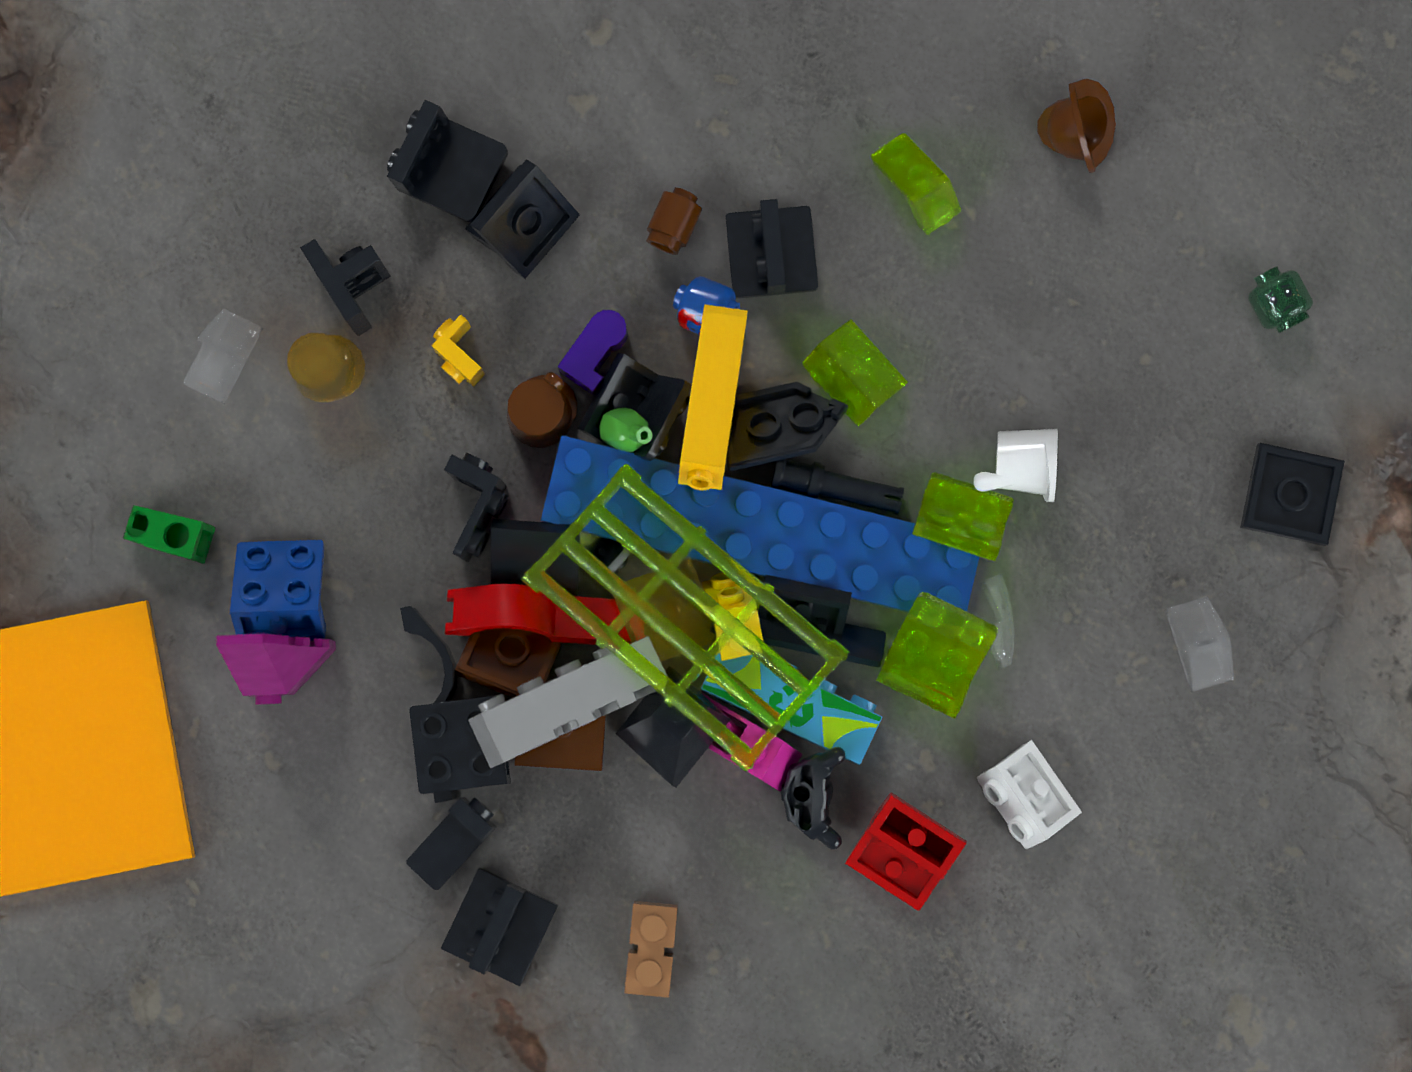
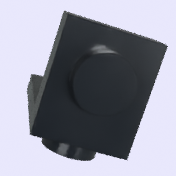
M465 797L459 798L448 810L450 813L406 860V864L434 890H439L497 827L490 821L494 814L476 797L471 801Z

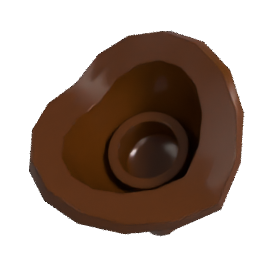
M1082 79L1069 84V98L1058 100L1043 111L1037 121V133L1042 142L1053 151L1062 154L1066 158L1085 161L1089 173H1093L1096 171V167L1106 158L1113 143L1116 126L1115 112L1108 91L1097 81Z

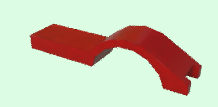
M491 584L449 589L447 591V602H454L453 621L445 624V635L470 636L475 632L487 629L508 628L536 632L548 637L552 642L610 645L616 642L617 646L623 647L643 639L644 601L556 595L551 591L538 587L519 584Z

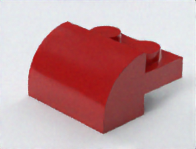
M891 792L872 817L870 824L847 857L845 864L917 911H920L939 881L943 880L967 844V841Z

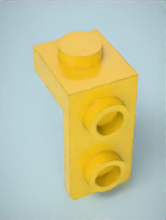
M722 572L712 576L711 580L702 582L703 592L712 613L721 660L725 661L765 652L757 605L745 575L742 573L736 574L735 572Z

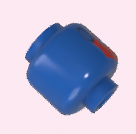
M702 276L693 279L688 286L681 285L673 301V308L678 310L677 320L679 325L700 335L704 304L740 309V303L736 302L735 292L732 288Z

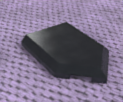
M799 382L736 395L727 452L729 470L734 471L816 452L846 413L848 405L834 398L828 400L813 393L810 387Z

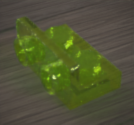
M933 472L920 502L912 534L996 561L1014 499L991 490L985 492L978 491L973 484Z

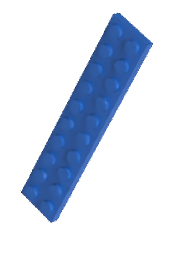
M561 435L540 522L581 525L580 532L762 577L770 575L852 592L851 599L956 625H964L983 540L727 476L723 478L722 490H696L689 485L678 484L679 464L655 458L647 461L635 456V453Z

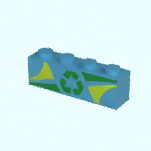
M718 651L701 687L702 691L825 750L841 747L845 751L846 760L857 765L861 764L882 719V716L874 713L877 705L854 694L851 700L848 701L834 694L837 689L836 685L817 676H813L811 682L806 681L795 675L798 669L796 666L777 657L773 658L772 663L756 657V654L722 661Z

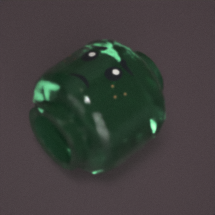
M1278 266L1254 278L1258 286L1250 291L1248 301L1265 329L1276 328L1280 334L1310 318L1307 311L1313 306V298L1297 271L1288 270L1281 273Z

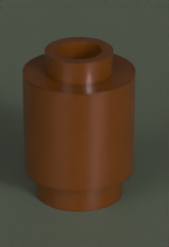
M677 187L674 188L673 192L664 191L647 227L649 236L646 241L661 251L678 255L680 248L686 247L701 214L702 208L696 204L698 197L689 191Z

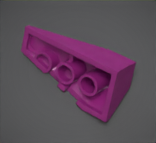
M272 634L216 636V646L243 696L255 697V705L282 704V696L294 695L336 650V641L330 639H314V642H310V637L292 638L285 635Z

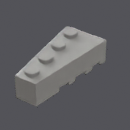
M649 636L621 649L618 648L616 642L592 653L595 661L581 666L579 659L555 670L558 678L545 684L540 676L516 687L520 695L511 700L505 701L503 694L479 704L481 713L468 719L490 768L671 685Z

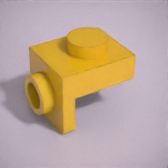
M462 315L458 316L455 321L449 318L434 333L433 337L436 341L431 346L445 361L441 368L454 381L460 384L465 379L474 387L485 373L474 360L456 345L471 326Z

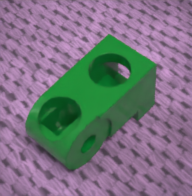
M133 505L123 539L160 552L205 564L216 527L202 521Z

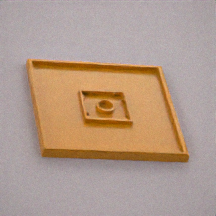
M145 600L0 629V897L195 858L149 601Z

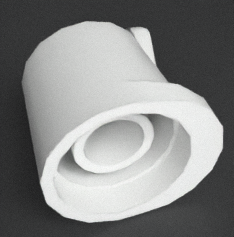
M1058 430L998 432L996 472H980L974 477L975 488L983 492L1000 488L1043 495L1046 502H1054Z

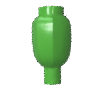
M617 408L603 415L600 422V438L610 447L621 451L633 452L644 444L649 443L652 439V431L649 428L648 422L633 409Z

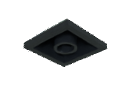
M669 666L665 672L671 685L645 696L615 734L668 783L677 788L731 719L674 668Z

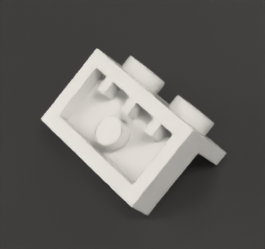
M1032 740L1023 744L997 765L977 777L986 799L996 806L1007 822L1011 835L1021 842L1025 849H1029L1049 839L1082 813Z

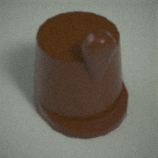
M548 372L546 375L536 376L522 382L513 390L508 399L507 422L510 431L520 442L530 447L545 448L558 443L561 435L566 436L577 416L578 403L574 391L560 376L553 372Z

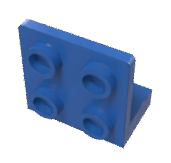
M322 540L240 542L237 544L230 615L236 635L272 634L285 635L292 638L310 637V641L325 639L326 623L320 602L325 550Z

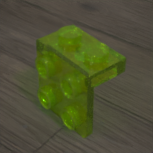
M921 592L917 595L893 640L876 681L955 719L963 705L973 677L996 639L998 629L995 625L927 592Z

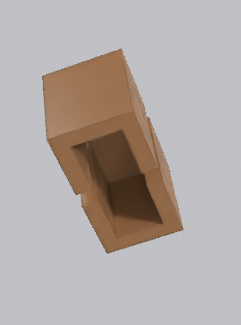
M634 901L629 944L638 945V950L630 949L628 953L625 994L669 998L674 953L664 954L665 947L674 948L678 905Z

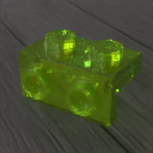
M852 319L822 340L802 362L813 380L820 384L832 399L834 398L848 405L845 415L857 426L864 423L878 408L901 391L908 383Z

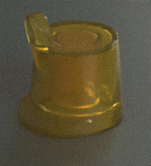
M309 333L299 337L292 344L288 352L287 366L295 387L305 397L316 402H331L351 395L360 387L365 376V361L362 352L352 341L342 336Z

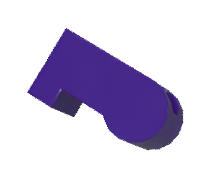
M613 310L597 312L557 366L559 373L595 397L604 380L597 372L611 352L621 349L627 340L628 331L624 318Z

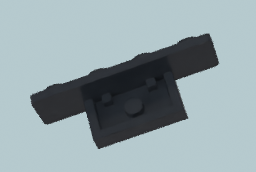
M770 575L765 577L760 605H757L764 644L872 667H880L883 660L886 633L845 623L852 592ZM712 618L710 632L716 634Z

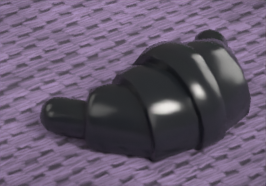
M833 747L824 753L813 754L804 758L799 763L790 765L786 781L781 788V800L784 801L787 821L792 822L810 839L814 840L817 838L830 849H837L842 844L841 836L830 827L832 822L828 816L829 805L833 796L830 774L834 767L842 763L846 757L845 751L841 747Z

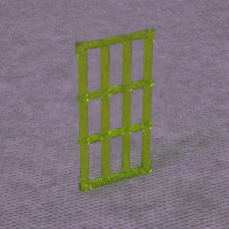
M624 464L611 478L606 487L541 559L536 561L525 572L522 581L536 593L541 591L597 639L595 644L601 649L606 647L660 693L665 698L663 701L669 707L674 705L732 755L730 759L747 772L753 768L754 763L761 756L764 749L829 674L842 661L847 659L850 651L837 640L833 639L831 641L777 596L773 592L775 589L768 582L764 585L705 535L707 531L704 528L694 526L640 480L642 477L628 464ZM621 487L685 540L669 560L664 558L604 507ZM591 520H594L656 573L639 593L575 540V537ZM693 548L753 597L736 618L676 568ZM562 552L627 606L610 626L605 624L545 572ZM664 581L724 631L707 651L647 601ZM761 605L827 660L811 681L744 625ZM635 614L695 664L678 684L674 683L618 635L620 630ZM732 638L798 694L782 714L778 713L715 659ZM702 672L769 728L752 749L685 692Z

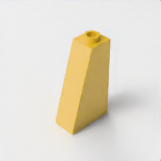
M704 304L680 459L678 484L689 485L696 490H722L742 360L747 310Z

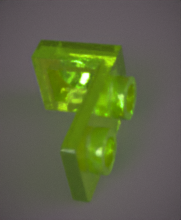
M900 134L872 153L871 159L873 163L908 199L917 225L926 235L945 225L954 216L962 212L951 180L907 134Z

